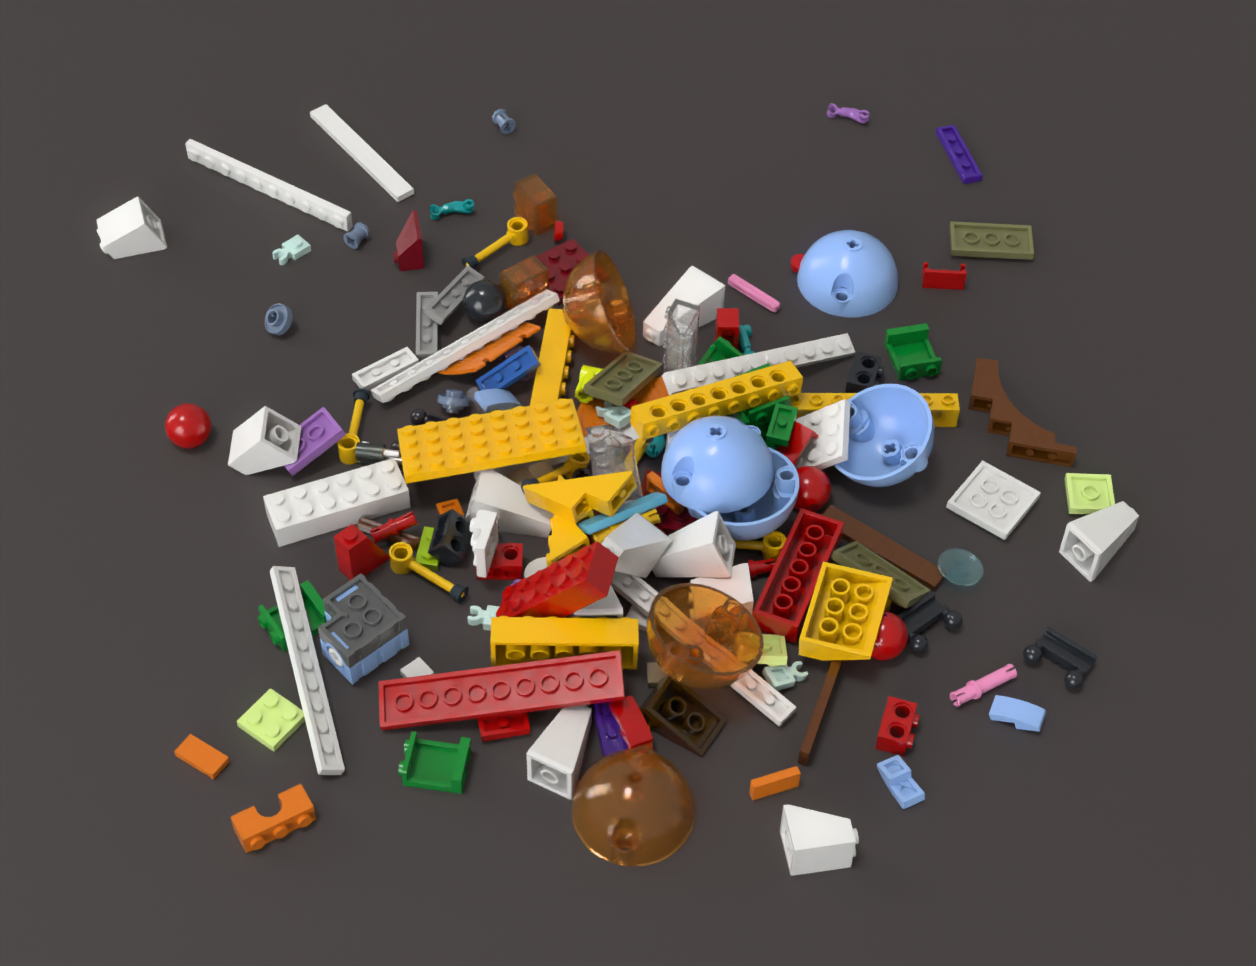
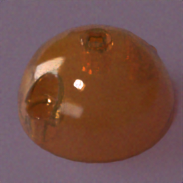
M598 250L586 256L569 274L564 288L563 316L577 337L591 348L605 353L619 354L633 351L636 345V325L631 301L615 263L605 251Z
M682 583L663 589L655 596L651 603L647 617L648 645L659 667L676 682L702 690L723 688L746 676L759 662L764 647L761 629L751 613L730 595L710 586Z
M645 745L634 749L615 751L596 761L584 773L577 784L571 809L575 831L582 843L591 852L608 862L634 867L660 862L678 851L692 832L696 812L693 792L682 772L670 760L654 753L650 747ZM627 847L629 850H621L620 848Z

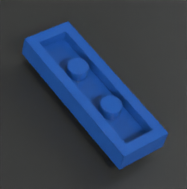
M528 345L475 381L480 390L506 389L539 367L541 363L533 348Z

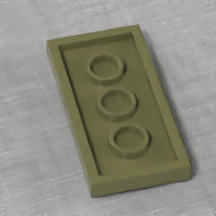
M950 221L951 256L1033 260L1034 248L1031 225Z
M625 350L584 385L583 393L591 395L595 399L610 402L615 406H623L662 372L663 363Z
M858 541L834 550L831 559L836 561L837 565L892 577L893 581L888 597L900 607L908 608L929 595L931 591Z

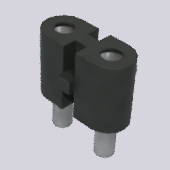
M365 441L357 442L355 457L359 465L368 466L395 458L398 465H402L400 450L386 449L385 444Z

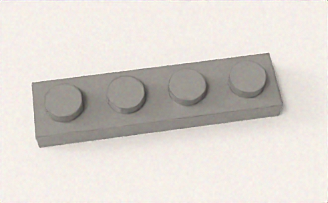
M467 265L426 307L424 314L442 325L463 303L466 289L472 283L483 280L484 276Z
M417 292L416 357L419 360H424L438 352V323L424 314L426 307L438 296V292Z

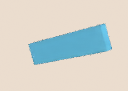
M654 492L622 505L612 517L602 513L576 525L583 533L592 534L629 519L635 513L641 514L668 502L667 496L663 493Z

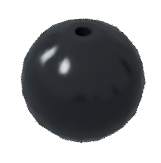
M479 280L472 283L466 289L463 296L464 310L471 319L479 323H488L501 316L507 303L505 292L501 286L491 280Z

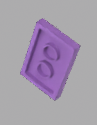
M324 407L300 424L301 433L297 461L284 465L292 476L346 435Z

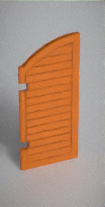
M523 322L519 324L518 328L503 333L499 339L491 340L484 344L483 348L472 351L464 359L455 361L448 368L436 373L456 375L477 372L486 366L487 361L492 362L521 343L524 337L529 338L541 330V327Z
M662 376L651 380L631 399H635L639 404L669 396ZM594 398L593 401H589L587 404L580 403L577 416L584 437L615 428V426L605 422L604 417L597 415L596 406L605 408V400Z

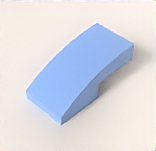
M486 389L475 392L474 399L485 412L495 409L503 411L521 406L512 393L505 389Z
M999 695L995 696L989 712L991 720L1012 722L1015 724L1016 729L1040 732L1046 715V710L1039 706Z
M899 755L877 763V769L902 809L925 800V793L913 780L911 769Z

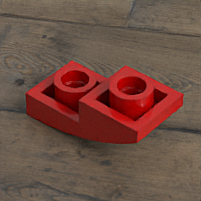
M632 695L625 697L626 700L610 702L609 710L620 726V734L630 750L653 742V737L640 708Z

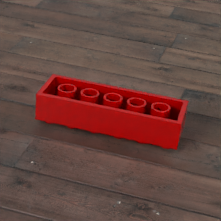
M802 508L800 509L753 610L752 629L766 634L785 636V640L796 644L804 626L822 563H832L833 559H831L833 551L838 549L842 540L844 522Z
M598 541L589 546H584L574 554H569L564 559L552 563L549 567L538 570L535 574L523 578L512 586H508L502 593L503 599L496 612V617L532 616L534 618H547L555 616L563 618L608 596L619 557Z

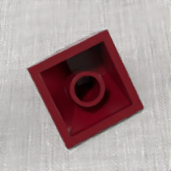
M417 210L412 211L396 241L397 251H393L394 263H398L399 271L424 269L422 237Z

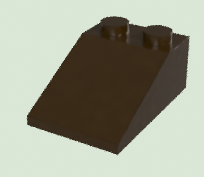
M672 672L658 682L640 707L646 723L652 731L699 757L704 754L727 720V718Z

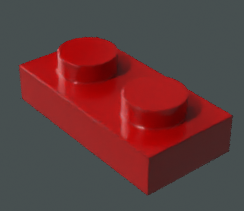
M527 712L477 718L481 742L530 734Z

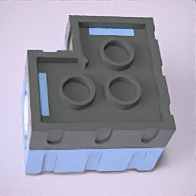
M362 573L323 599L327 623H323L318 627L323 656L352 685L359 678L366 676L377 668L379 664L387 661L397 654L399 650L409 645L406 616L399 612L386 597L381 595V592L372 583H369Z

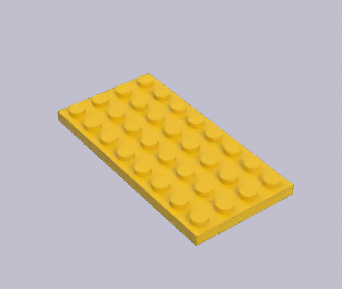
M559 399L549 403L540 402L532 406H517L509 410H495L486 414H472L469 417L450 418L440 422L431 421L423 425H408L397 429L406 484L587 452L573 399Z

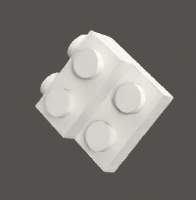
M479 509L476 518H472L470 523V532H473L471 546H473V565L477 566V576L486 578L499 542L498 521L496 512Z

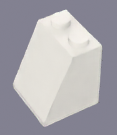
M138 196L97 219V233L101 239L100 247L105 254L108 253L113 259L167 248L161 220Z
M264 406L233 431L228 466L245 475L295 463L298 456L301 426Z
M748 563L733 566L731 577H699L690 580V590H686V603L691 604V609H688V618L705 632L751 629L754 600Z
M789 804L783 805L780 834L791 876L851 867L852 859L856 857L855 845L859 843L857 829L852 828L850 819Z

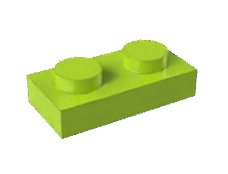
M424 526L415 561L429 570L438 571L440 561L428 554L434 528Z

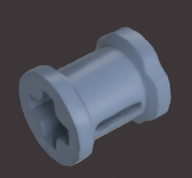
M498 109L494 112L492 116L494 124L499 125L500 131L503 134L511 133L516 127L515 120L508 116V112L505 109Z
M357 222L354 225V229L351 232H347L343 239L350 248L357 249L360 246V242L370 236V230L365 224Z

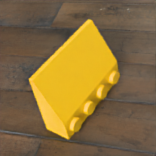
M823 562L800 635L798 655L822 661L870 660L893 578Z

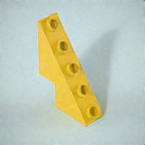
M632 471L523 486L528 503L573 523H577L589 508L612 517L637 488Z
M558 475L557 481L565 480L561 475ZM589 508L577 523L594 517L592 508ZM555 514L554 517L550 518L552 535L548 536L550 553L546 554L547 567L554 562L564 559L569 554H574L584 546L590 545L588 537L576 525L577 523H573Z

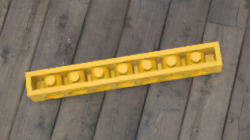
M790 360L632 406L630 424L640 439L646 440L682 429L688 423L699 418L726 416L772 402L787 395L790 397L800 394L803 376Z
M800 393L790 396L791 406L798 407L796 419L841 400H848L857 393ZM919 393L930 408L935 427L957 426L960 412L957 393Z

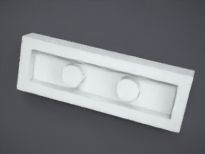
M405 347L353 373L352 379L359 388L369 391L419 363V359L408 347Z

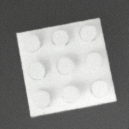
M841 400L795 420L819 435L817 440L814 438L810 439L794 465L796 469L802 466H813L822 470L848 460L850 403L847 400Z
M982 460L950 498L946 508L1006 540L1039 499L1041 492Z

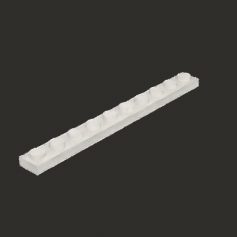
M192 139L185 143L188 158L192 161H196L207 168L222 173L224 176L233 178L272 198L285 202L287 205L309 213L337 228L349 231L353 227L350 211Z
M548 289L544 290L371 389L373 398L382 403L393 400L399 393L409 391L413 388V385L420 381L428 380L432 374L448 368L451 363L464 359L467 354L483 348L484 344L491 340L499 339L503 333L518 328L519 324L535 318L536 314L543 310H549L555 303L560 301L558 294Z
M848 333L669 371L665 372L662 378L670 396L732 378L767 363L773 366L791 360L794 366L798 368L852 356L855 350Z
M273 566L270 570L271 580L318 775H342L345 767L295 567Z
M614 572L611 582L614 590L780 727L796 711L794 704L744 663H738L736 656L639 576Z

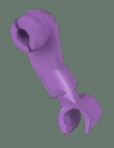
M833 103L829 104L826 113L827 117L831 119L835 118L836 115H840V117H848L861 124L867 123L870 117V113L867 110L860 111L856 108L847 107L838 108Z

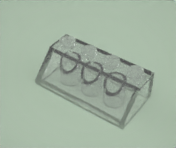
M675 298L673 304L667 307L664 318L667 319L664 327L666 338L663 343L665 353L662 360L665 363L664 372L696 366L700 306Z
M610 425L586 428L593 476L632 471L637 488L624 503L643 497L633 439Z

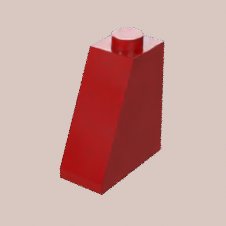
M353 524L334 536L339 571L349 580H352L361 573L366 576L390 559L383 549Z

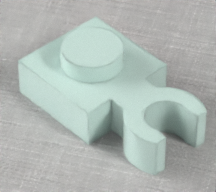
M296 235L282 243V249H276L272 252L273 259L279 258L280 265H285L290 258L297 260L309 253L311 245L302 237Z
M607 401L604 402L605 408L596 406L597 415L604 417L605 422L619 429L630 423V409L624 406L614 407Z
M475 605L470 606V614L477 616H468V624L476 626L482 623L484 630L491 631V617H496L499 606L488 605L487 610H482L479 606Z
M801 661L794 662L791 667L787 665L767 666L762 671L767 683L777 691L793 687L796 681L802 682L808 676V672L800 673L797 671L801 669L803 664Z

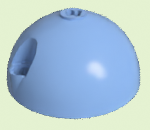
M841 230L829 233L812 244L800 263L797 282L804 298L819 310L839 317H863L883 310L893 301L898 291V271L892 254L877 238L865 232Z
M882 384L867 388L847 400L850 403L848 460L835 464V467L847 478L871 487H886L901 483L912 477L915 472H921L927 467L928 457L934 443L935 425L927 402L918 392L899 384Z
M728 416L703 417L684 426L671 439L663 455L661 480L668 494L679 504L695 510L694 508L700 509L704 513H713L715 511L728 513L752 505L765 495L771 486L774 476L772 456L761 436L760 429L756 426H747L742 421Z
M769 448L772 456L774 476L771 486L765 495L746 508L728 513H720L733 540H755L772 533L787 520L796 504L799 491L798 472L786 456L772 448ZM688 508L689 514L698 520L711 514L704 513L700 509L694 508L695 510Z

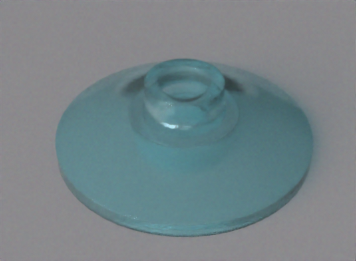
M959 548L948 549L938 559L940 573L954 584L961 586L974 585L983 576L984 570L981 561L967 550Z

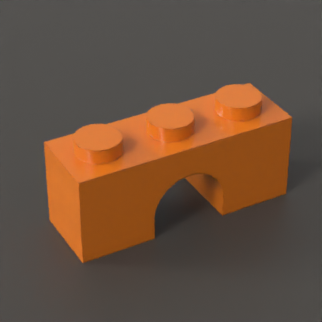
M302 784L278 794L281 810L272 817L260 815L255 806L231 816L233 829L246 853L258 850L266 843L275 839H281L289 832L306 827L316 820L314 806Z

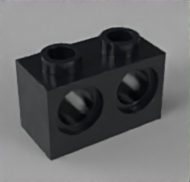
M857 351L847 379L845 393H859L867 388L879 385L877 378H882L884 366H880L882 357Z
M453 509L438 516L428 554L447 567L460 563L466 556V548L471 536V522Z

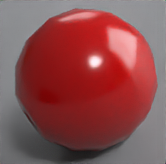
M183 403L175 406L165 420L167 437L174 445L184 449H193L201 446L208 439L211 432L209 414L202 407L193 403Z
M802 466L797 468L799 491L794 508L799 511L802 508L815 512L826 505L830 498V480L826 473L817 467Z
M884 611L872 658L887 661L898 657L906 648L908 641L907 627L899 616Z

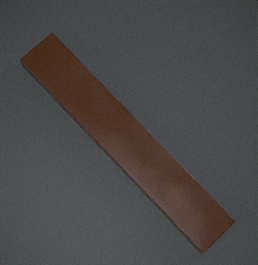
M830 505L822 514L823 516L844 522L843 539L850 543L858 541L930 590L934 591L946 577L947 572L833 505Z
M844 660L831 661L799 752L798 764L807 767Z

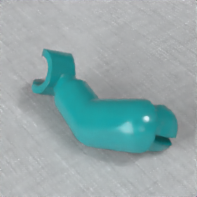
M466 199L464 202L453 201L443 204L442 207L432 204L429 209L431 212L430 217L433 220H437L442 213L458 212L470 214L474 210V201L471 199Z
M748 324L739 326L738 340L744 355L755 353L750 348L751 344L748 336L752 334V331Z
M664 434L653 437V441L647 445L646 453L649 457H657L666 446Z

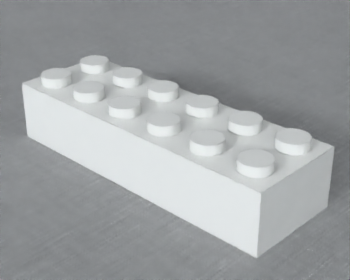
M395 458L263 496L266 514L279 547L341 529L351 524H357L360 517L371 520L411 508L409 490Z

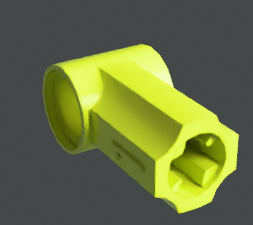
M582 366L579 383L575 390V397L581 403L587 404L589 401H593L594 398L591 395L583 393L584 385L602 371V368Z

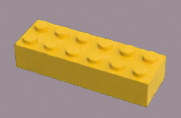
M532 616L491 617V667L620 650L623 669H637L639 646L638 619H631L629 617L620 619L605 617L558 618L555 616L547 618H534Z

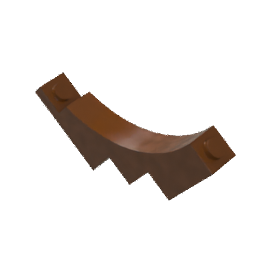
M977 357L968 409L990 413L987 433L1009 436L1006 456L1073 467L1077 447L1055 443V433L1036 425L1019 412L1010 402L1001 386L998 361Z

